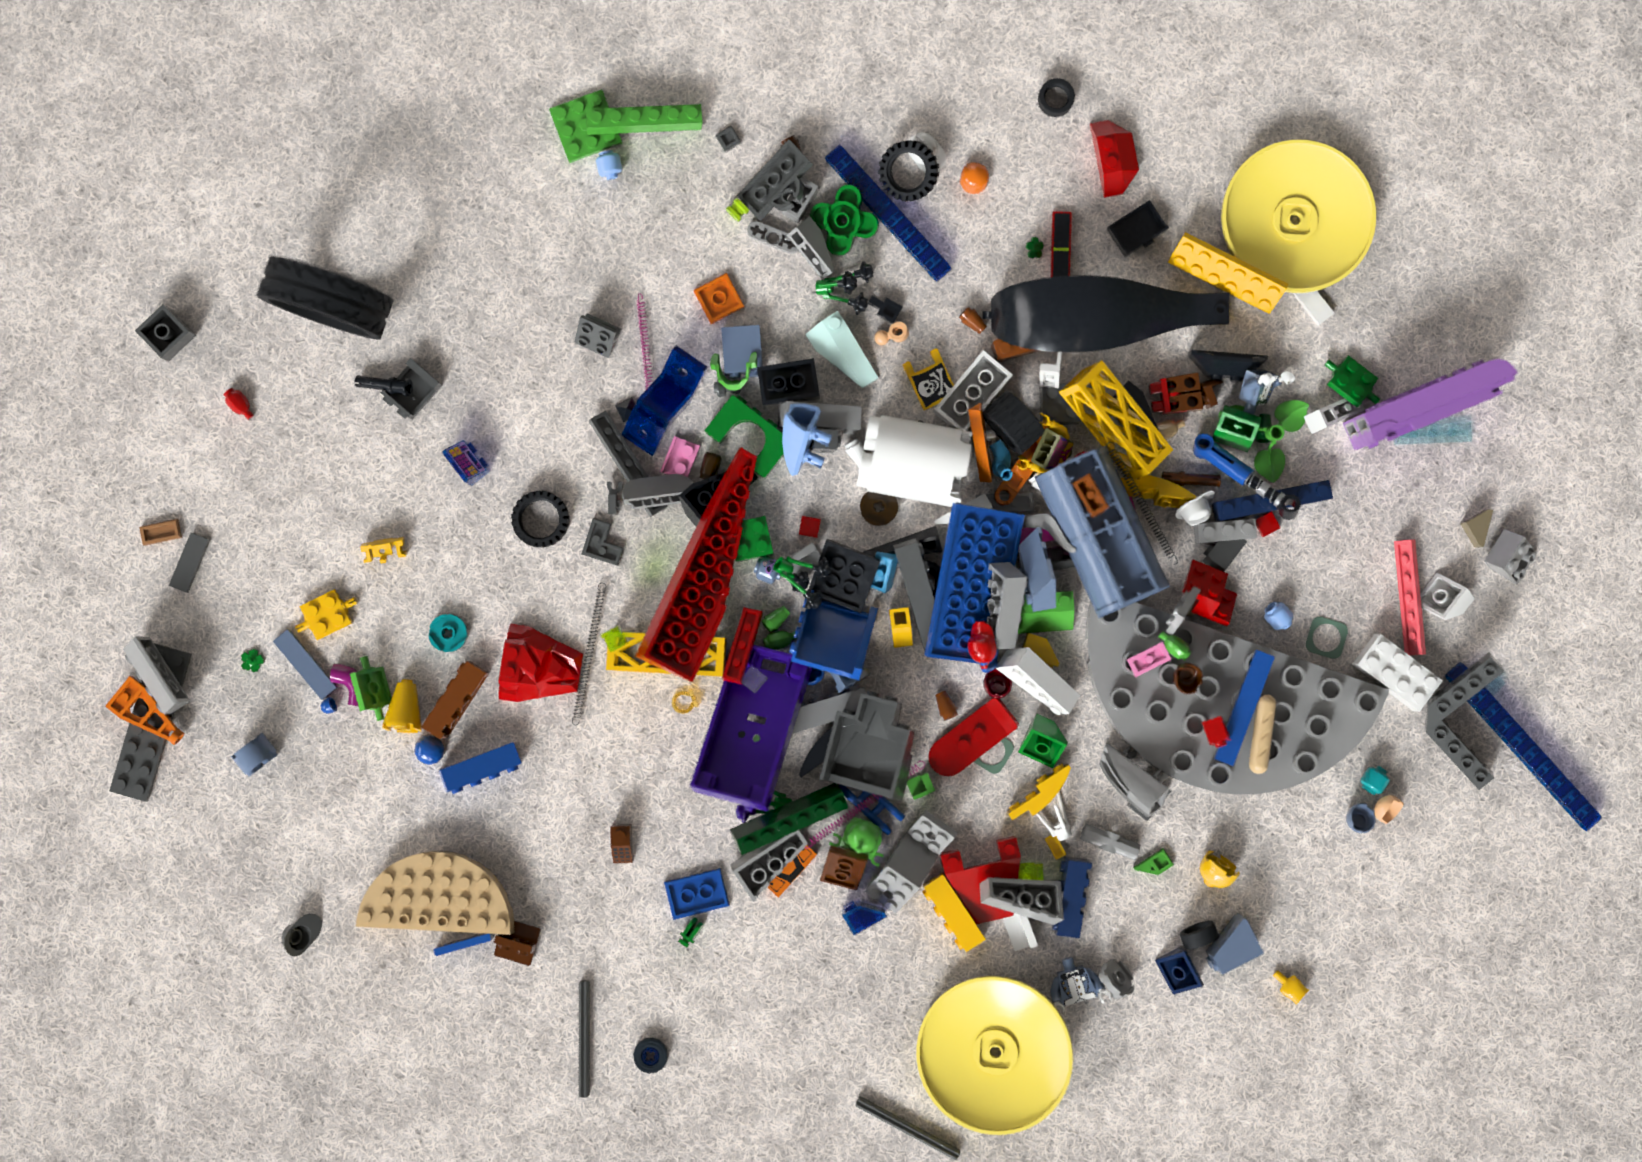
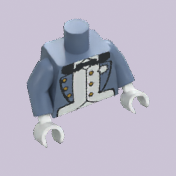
M1264 369L1246 370L1239 399L1246 402L1243 411L1254 415L1258 405H1266L1273 389L1281 385L1282 381L1286 385L1291 384L1295 381L1294 375L1285 371L1279 377V375Z
M1073 957L1062 959L1064 970L1057 972V977L1053 979L1050 989L1052 1004L1056 1009L1062 1010V1015L1065 1012L1064 1006L1098 997V993L1101 1003H1104L1102 999L1104 995L1109 996L1111 1000L1110 992L1106 990L1099 976L1090 968H1085L1083 965L1075 966Z

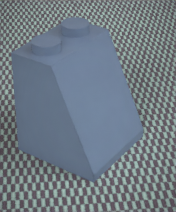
M1239 913L1233 916L1219 934L1218 939L1206 950L1208 955L1206 961L1210 968L1223 975L1264 954L1245 917Z

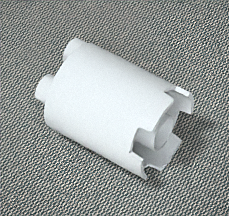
M885 415L880 417L870 416L863 450L874 452L873 454H862L857 486L867 488L868 492L952 507L953 503L960 504L962 496L955 494L960 493L962 476L967 475L972 446L969 442L973 432Z

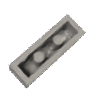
M1246 519L1197 524L1194 526L1195 544L1257 538L1256 520Z

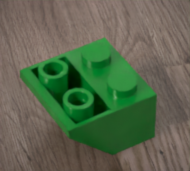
M1224 405L1212 438L1215 442L1248 453L1259 429L1261 417Z

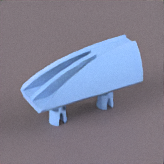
M801 403L790 404L788 413H785L783 451L786 465L792 476L798 475L805 462L821 469L825 461V457L812 453L809 449L812 439L827 447L832 439L831 434L817 429V422L821 413L817 406Z

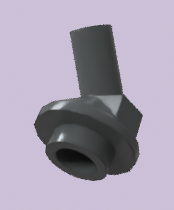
M718 379L717 382H714V393H717L718 397L726 396V391L740 394L741 389L735 391L726 389L718 382Z

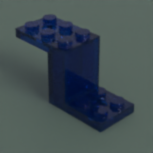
M676 345L672 349L661 374L637 399L621 435L653 456L667 429L691 403L708 366Z

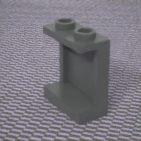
M410 358L405 363L407 367L397 379L412 380L413 390L411 395L404 396L401 393L390 394L384 390L380 393L384 396L383 400L389 406L394 404L398 408L396 412L404 419L409 417L413 420L443 385Z

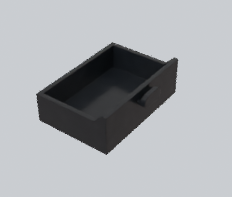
M1149 200L1109 225L1107 231L1124 257H1127L1142 246L1146 248L1154 243L1153 239L1166 232L1169 226L1165 224Z

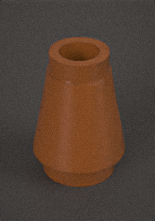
M970 306L959 316L961 323L978 334L987 327L976 310Z
M946 691L935 695L940 717H943L944 721L958 715V708Z

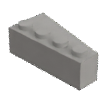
M1010 562L989 563V570H992V579H988V587L991 588V599H988L987 606L991 615L987 617V624L993 629L997 650L1015 649L1016 641L1018 640V628L1021 623V609L1024 605L1027 577Z
M798 830L745 854L730 864V866L754 902L758 895L770 885V882L783 871V868L808 843L802 832Z

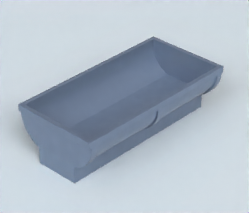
M1106 446L1082 454L1034 477L1052 517L1059 525L1068 542L1076 548L1075 553L1069 551L1068 553L1098 619L1170 587ZM1089 473L1109 505L1107 510L1094 518L1090 515L1072 484Z

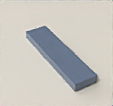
M287 629L273 641L321 700H324L338 688L335 683L330 681V677L290 629Z

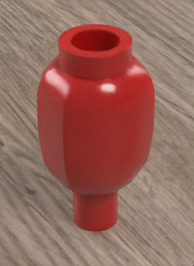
M230 388L223 394L226 397L225 403L233 412L239 415L243 414L247 420L254 416L249 410V401L240 390Z

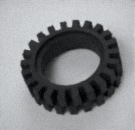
M902 141L889 147L886 150L887 152L882 155V161L879 162L880 169L878 170V174L881 177L879 181L883 183V189L888 191L887 194L894 196V199H900L905 202L915 201L925 197L934 189L933 187L936 185L937 177L939 176V163L937 164L936 155H933V151L928 149L927 145L921 144L919 141ZM903 153H913L919 156L925 164V178L914 189H906L899 186L892 175L893 163Z

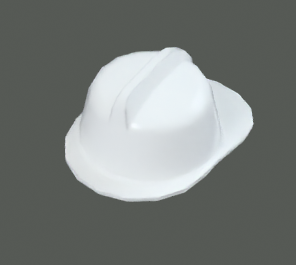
M924 132L910 137L909 140L919 141L933 151V155L937 157V164L939 163L938 172H940L947 160L946 154L938 142L931 135ZM908 153L917 166L926 173L925 164L922 159L913 153Z
M1213 490L1207 491L1183 504L1177 510L1176 518L1184 519L1191 526L1205 522L1210 517L1211 509L1209 503L1214 498L1215 492Z

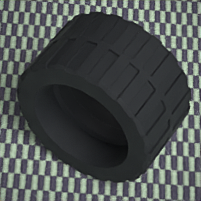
M1008 391L1002 393L983 411L986 423L1017 454L1022 455L1044 433V428L1036 416L1021 400Z

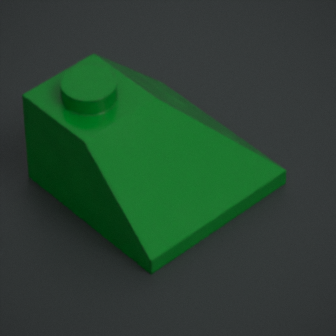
M1036 714L1026 732L1018 753L1053 768L1066 748L1068 741L1053 720Z

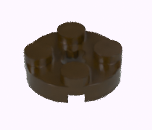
M867 492L860 502L861 515L871 525H887L897 515V499L894 496ZM882 502V506L885 507L884 510L876 512V508L873 507L874 504Z

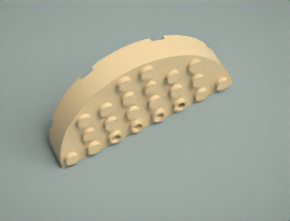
M429 851L397 861L385 869L373 881L360 904L356 927L510 935L514 933V914L504 887L497 877L480 862L455 852Z

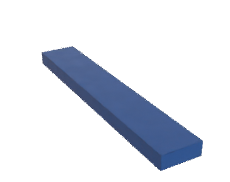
M1255 650L1226 725L1231 740L1227 741V745L1217 749L1214 756L1215 760L1234 766L1275 659L1274 656Z

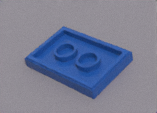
M721 868L664 882L673 920L730 906Z

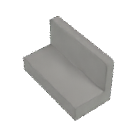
M811 543L792 555L791 558L812 564L813 562L818 563L821 555L815 545ZM792 564L794 566L792 574L798 575L800 571H807L808 573L813 571L809 567Z

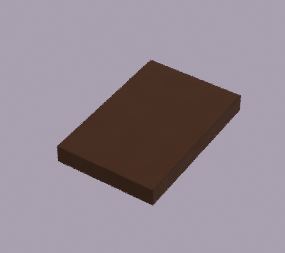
M830 845L820 881L857 890L868 855Z

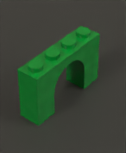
M732 395L704 431L721 444L736 425L744 422L758 425L765 434V445L757 456L754 471L766 479L784 456L783 432L781 433L776 429L777 424L772 420L768 419L766 421L761 417L762 413L755 407L749 408L744 398L739 395L737 397Z

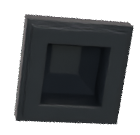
M632 397L615 405L623 422L640 415Z

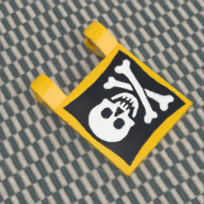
M937 348L930 351V355L935 363L916 373L909 361L902 365L923 410L939 404L954 386Z

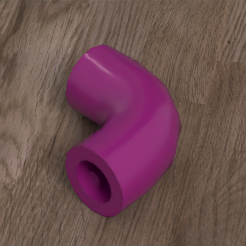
M334 663L331 668L330 681L345 685L349 690L348 705L358 706L350 677L351 673L358 671L352 667Z

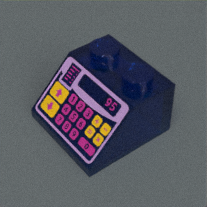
M462 440L444 449L442 454L462 480L472 486L489 473L487 469L489 464L483 457L479 459L476 455L478 450L471 442L467 443Z

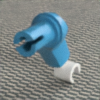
M988 430L986 431L987 440L992 442L990 449L994 456L992 471L996 477H1001L1005 481L1010 480L1013 476L1010 470L1011 453L1001 439L996 440L995 432Z

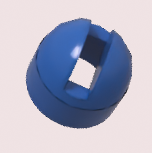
M332 697L321 702L322 712L330 714L337 711V705Z

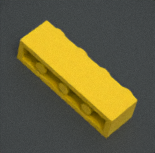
M942 872L923 884L925 890L922 892L928 901L932 899L936 905L933 907L938 917L943 916L946 921L944 926L949 934L951 932L955 934L957 938L954 941L960 950L964 948L968 952L986 940Z

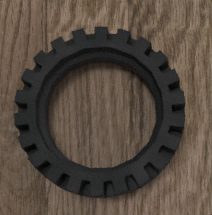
M540 490L529 492L523 495L513 507L511 524L517 537L524 543L539 548L549 547L560 541L566 534L569 527V512L564 502L553 493ZM535 501L551 503L557 509L559 515V523L556 530L544 538H536L529 535L522 524V514L525 508Z

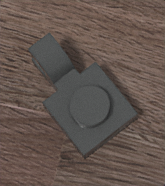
M607 482L609 490L608 514L618 515V511H621V499H618L617 493L622 491L623 482H618L617 489L612 488V482Z

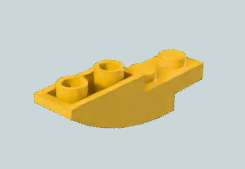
M1145 475L1132 479L1134 481L1129 483L1126 482L1131 479L1124 480L1125 478H1121L1129 497L1140 495V493H1137L1133 496L1134 493L1139 491L1143 495V497H1139L1153 499L1154 506L1180 508L1183 504L1196 498L1194 494L1185 488L1159 477ZM1134 482V483H1136V486H1138V488H1137V487H1134V488H1132V489H1129V488L1135 486V484H1132L1131 486H1128V485Z
M1061 763L1053 768L1054 772L1049 776L1044 774L1037 779L1038 783L1035 784L1038 792L1032 791L1025 796L1026 800L1022 803L1017 801L1009 806L1010 810L1007 812L1009 817L1014 820L1026 811H1029L1034 816L1047 806L1065 783L1071 769L1070 766Z

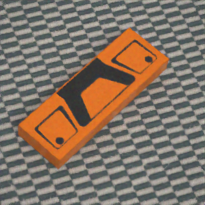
M804 847L783 868V871L770 882L767 888L779 898L817 856V853L810 847Z

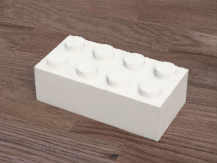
M983 350L936 406L933 413L950 427L967 431L971 427L968 410L978 403H982V410L984 411L1011 379L1013 374Z
M1374 634L1352 663L1355 668L1379 686L1390 690L1389 693L1412 711L1420 712L1443 681L1382 634Z

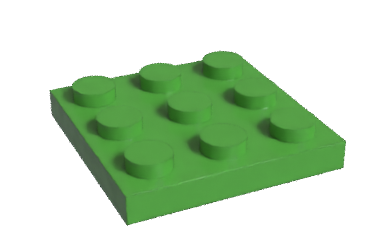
M602 89L549 109L569 163L623 144L619 134L587 135L586 109L609 108Z

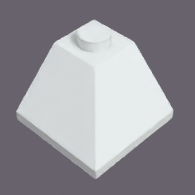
M1439 573L1434 575L1420 593L1422 608L1443 620L1462 615L1475 599L1468 588Z

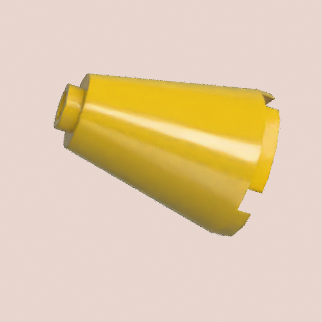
M402 679L401 682L396 684L382 728L387 731H391V728H394L399 733H418V731H422L417 686L413 683V680Z

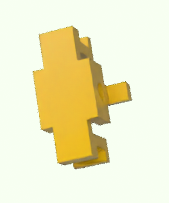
M404 537L362 543L360 546L361 552L366 553V557L363 560L364 563L372 562L373 557H380V564L386 563L388 560L387 555H393L392 548L394 545L396 546L398 558L406 557L407 550L403 551L402 548L405 543ZM380 549H384L385 552L381 553Z

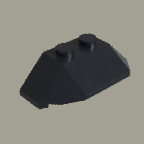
M1193 349L1188 352V357L1206 377H1211V380L1230 378L1231 382H1241L1245 377L1246 370H1255L1268 360V355Z

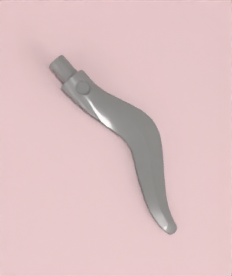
M1044 513L1025 515L1023 527H1041L1047 530L1062 548L1072 553L1076 552V548L1068 542L1051 515Z

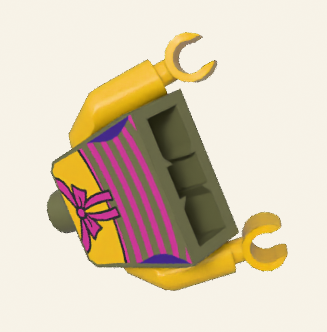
M1039 413L1043 416V421L1040 423L1042 426H1048V428L1045 429L1031 462L1020 455L1018 458L1024 462L1022 464L1016 463V465L1021 470L1030 468L1031 471L1044 473L1066 462L1067 458L1072 455L1074 443L1069 441L1070 436L1066 427L1054 420L1050 421L1047 415Z

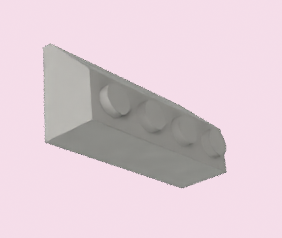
M140 636L132 638L123 649L126 653L125 658L130 664H133L136 669V676L141 681L143 680L147 686L145 687L147 693L156 700L157 709L164 713V715L172 714L189 703L188 696L151 638Z

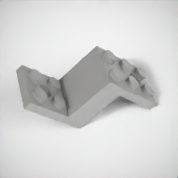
M925 810L902 836L886 865L868 885L865 892L873 899L885 905L887 909L897 913L920 889L937 857L953 841L958 832Z

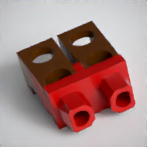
M1198 372L1162 378L1158 382L1148 385L1150 395L1160 394L1161 400L1151 402L1152 413H1163V415L1196 412L1204 409L1201 392H1198L1201 389Z

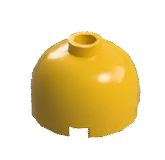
M1207 851L1199 867L1204 883L1211 888H1226L1230 886L1240 874V872H1235L1237 867L1221 854L1220 859L1213 855L1215 851Z

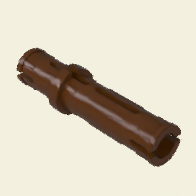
M1163 471L1161 478L1179 486L1200 485L1220 487L1221 480H1219L1221 475Z

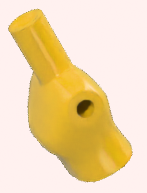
M1279 970L1273 975L1282 983L1280 992L1291 999L1296 1005L1309 991L1295 975L1286 978Z

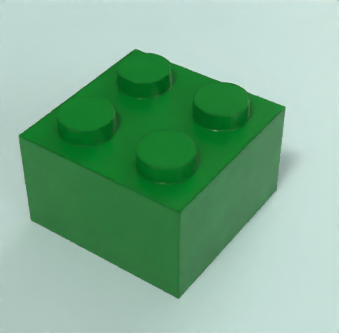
M766 516L743 520L741 525L743 528L735 561L738 563L774 555Z

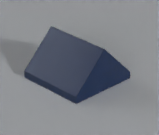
M1180 946L1155 960L1173 995L1204 986L1193 962L1183 947Z

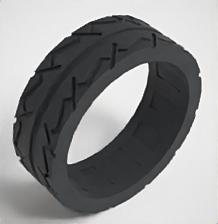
M269 256L264 270L265 277L261 279L256 294L259 299L308 320L361 337L381 340L386 325L385 319L388 318L394 301L390 296L361 282L305 262L282 256Z

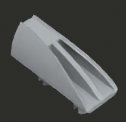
M1106 743L1099 764L1104 775L1113 787L1135 808L1147 817L1152 816L1161 809L1170 789L1162 783L1168 778L1167 773L1165 772L1160 776L1162 769H1158L1152 776L1131 761L1137 756L1136 750L1130 752L1131 746H1128L1121 753Z

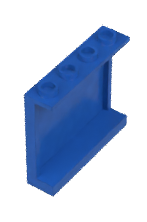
M806 598L804 600L803 608H805ZM823 601L817 609L810 608L806 609L805 612L801 611L798 622L802 624L801 627L797 626L794 638H797V641L792 642L789 652L793 654L791 661L859 680L878 608L870 607L869 613H859L844 606Z

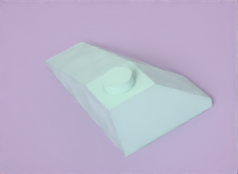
M838 311L822 320L805 334L820 355L830 361L831 364L836 366L861 388L878 379L877 374Z

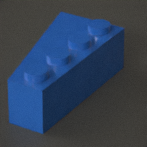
M512 742L441 769L439 774L446 793L452 791V794L463 791V786L470 784L473 787L481 784V779L489 777V780L499 777V772L507 770L508 773L519 769L518 765L522 763L515 744Z

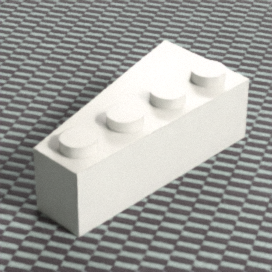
M1029 647L1006 650L996 666L997 670L1057 715L1070 714L1080 697L1069 684Z

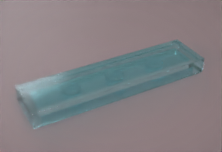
M1471 422L1429 424L1394 439V445L1471 442Z

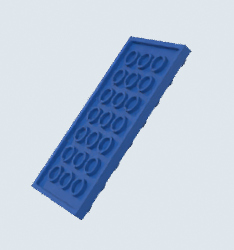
M952 504L924 656L980 664L971 658L967 644L971 636L973 624L977 621L987 623V617L991 615L987 606L988 599H991V588L988 587V579H992V570H989V563L1010 562L1015 566L1025 515L963 504Z

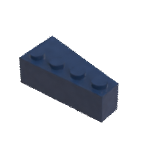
M1064 856V861H1060L1059 872H1062V877L1058 881H1061L1064 920L1052 925V930H1055L1054 933L1057 936L1080 939L1084 916L1081 907L1084 908L1086 904L1084 888L1089 886L1090 880L1087 869L1091 870L1092 863L1087 859Z

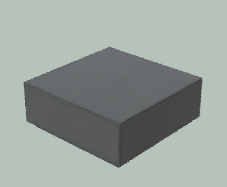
M732 126L715 135L725 153L741 144Z

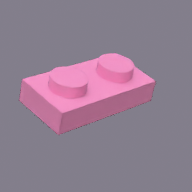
M1160 642L1126 660L1135 677H1138L1171 660V657L1163 642Z

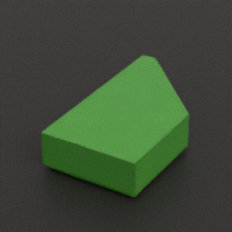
M1162 848L1133 868L1136 871L1159 875L1174 864L1164 848Z

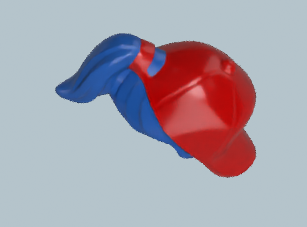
M977 621L972 626L971 636L967 644L971 658L980 663L981 670L984 673H989L998 664L994 660L998 654L997 643L991 626L985 622Z

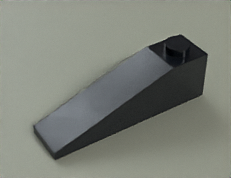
M726 472L695 482L678 495L686 516L695 527H697ZM755 473L753 474L752 481H750V485L758 479Z

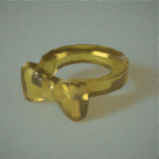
M693 689L677 692L672 698V707L677 713L685 714L690 712L694 706L695 708L699 707ZM680 695L692 698V703L686 710H680L676 706V699Z

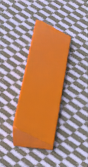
M978 403L968 410L971 431L973 432L972 437L980 482L991 483L993 471L982 403Z

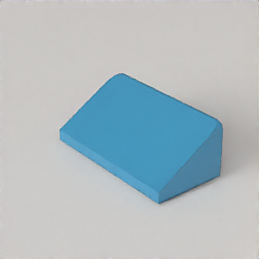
M876 552L875 557L881 559L871 587L886 593L892 588L898 561L895 554Z

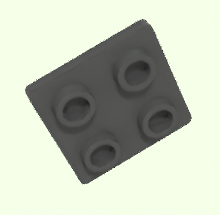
M587 313L585 316L581 315L574 342L609 358L612 347L621 333V328Z

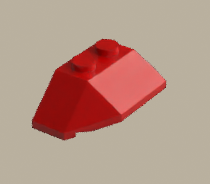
M1109 120L1090 123L1104 198L1122 195L1139 171L1133 135L1128 130Z

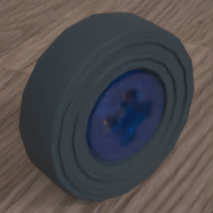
M645 1038L635 1047L633 1053L634 1063L642 1072L648 1074L656 1073L666 1065L668 1050L659 1039ZM647 1051L655 1053L654 1060L651 1058L649 1060L646 1059Z

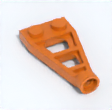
M133 676L128 677L105 705L106 708L120 719L160 736L173 745H176L185 735L183 731L176 727L167 714L164 715V713L157 709V702L154 697H151L147 693L145 686ZM138 698H142L149 707V711L144 717H139L130 711V708ZM154 713H157L164 721L159 729L148 723L149 718Z

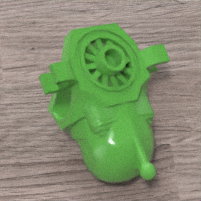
M854 817L847 825L842 838L840 835L833 833V836L837 837L839 841L837 844L830 842L829 845L840 846L843 849L866 854L871 863L879 867L880 864L874 861V857L880 856L883 858L884 856L881 853H876L882 841L881 828L868 820Z

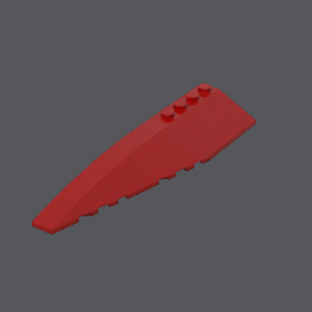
M742 447L739 448L705 509L635 655L651 665L690 682L694 681L726 611L727 605L725 603L727 596H729L730 579L734 572L733 564L734 559L737 557L743 528L741 525L743 518H745L746 501L749 499L750 481L753 479L757 456Z

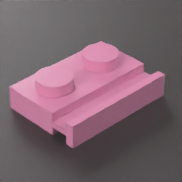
M674 436L660 472L668 475L680 474L688 478L700 446Z

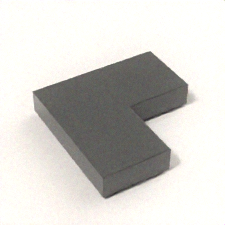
M593 518L581 555L618 566L624 548L606 542L612 524Z

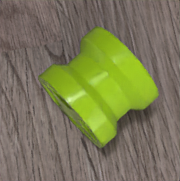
M738 198L733 200L731 206L725 208L737 222H740L742 216L749 212V209Z

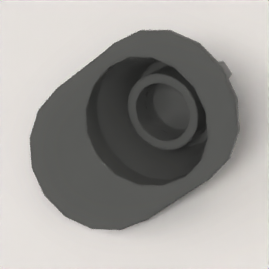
M309 913L303 915L295 923L288 925L284 929L281 944L289 955L299 956L303 954L317 939L322 928L320 917Z

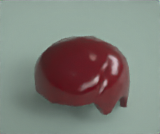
M996 668L986 673L983 680V687L986 693L994 698L1005 697L1010 693L1013 685L1012 680Z

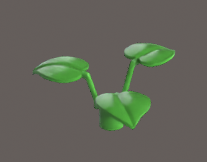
M1299 400L1282 402L1274 411V416L1279 421L1277 425H1271L1267 428L1259 427L1258 429L1265 432V437L1271 443L1268 446V450H1261L1256 454L1254 467L1261 476L1271 483L1278 480L1285 467L1283 451L1278 448L1272 449V447L1276 444V440L1283 438L1285 431L1295 432L1302 428L1305 423L1304 416L1307 415L1309 404ZM1241 405L1230 406L1241 411L1244 410V406Z

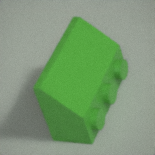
M1073 591L1056 592V608L1033 612L1031 605H1027L1024 594V605L1021 609V623L1019 624L1018 634L1073 630Z

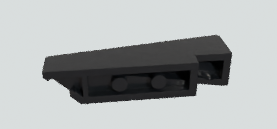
M934 526L863 551V553L874 557L876 552L895 554L893 545L911 539H916L918 543L922 544L924 554L943 552L937 527Z

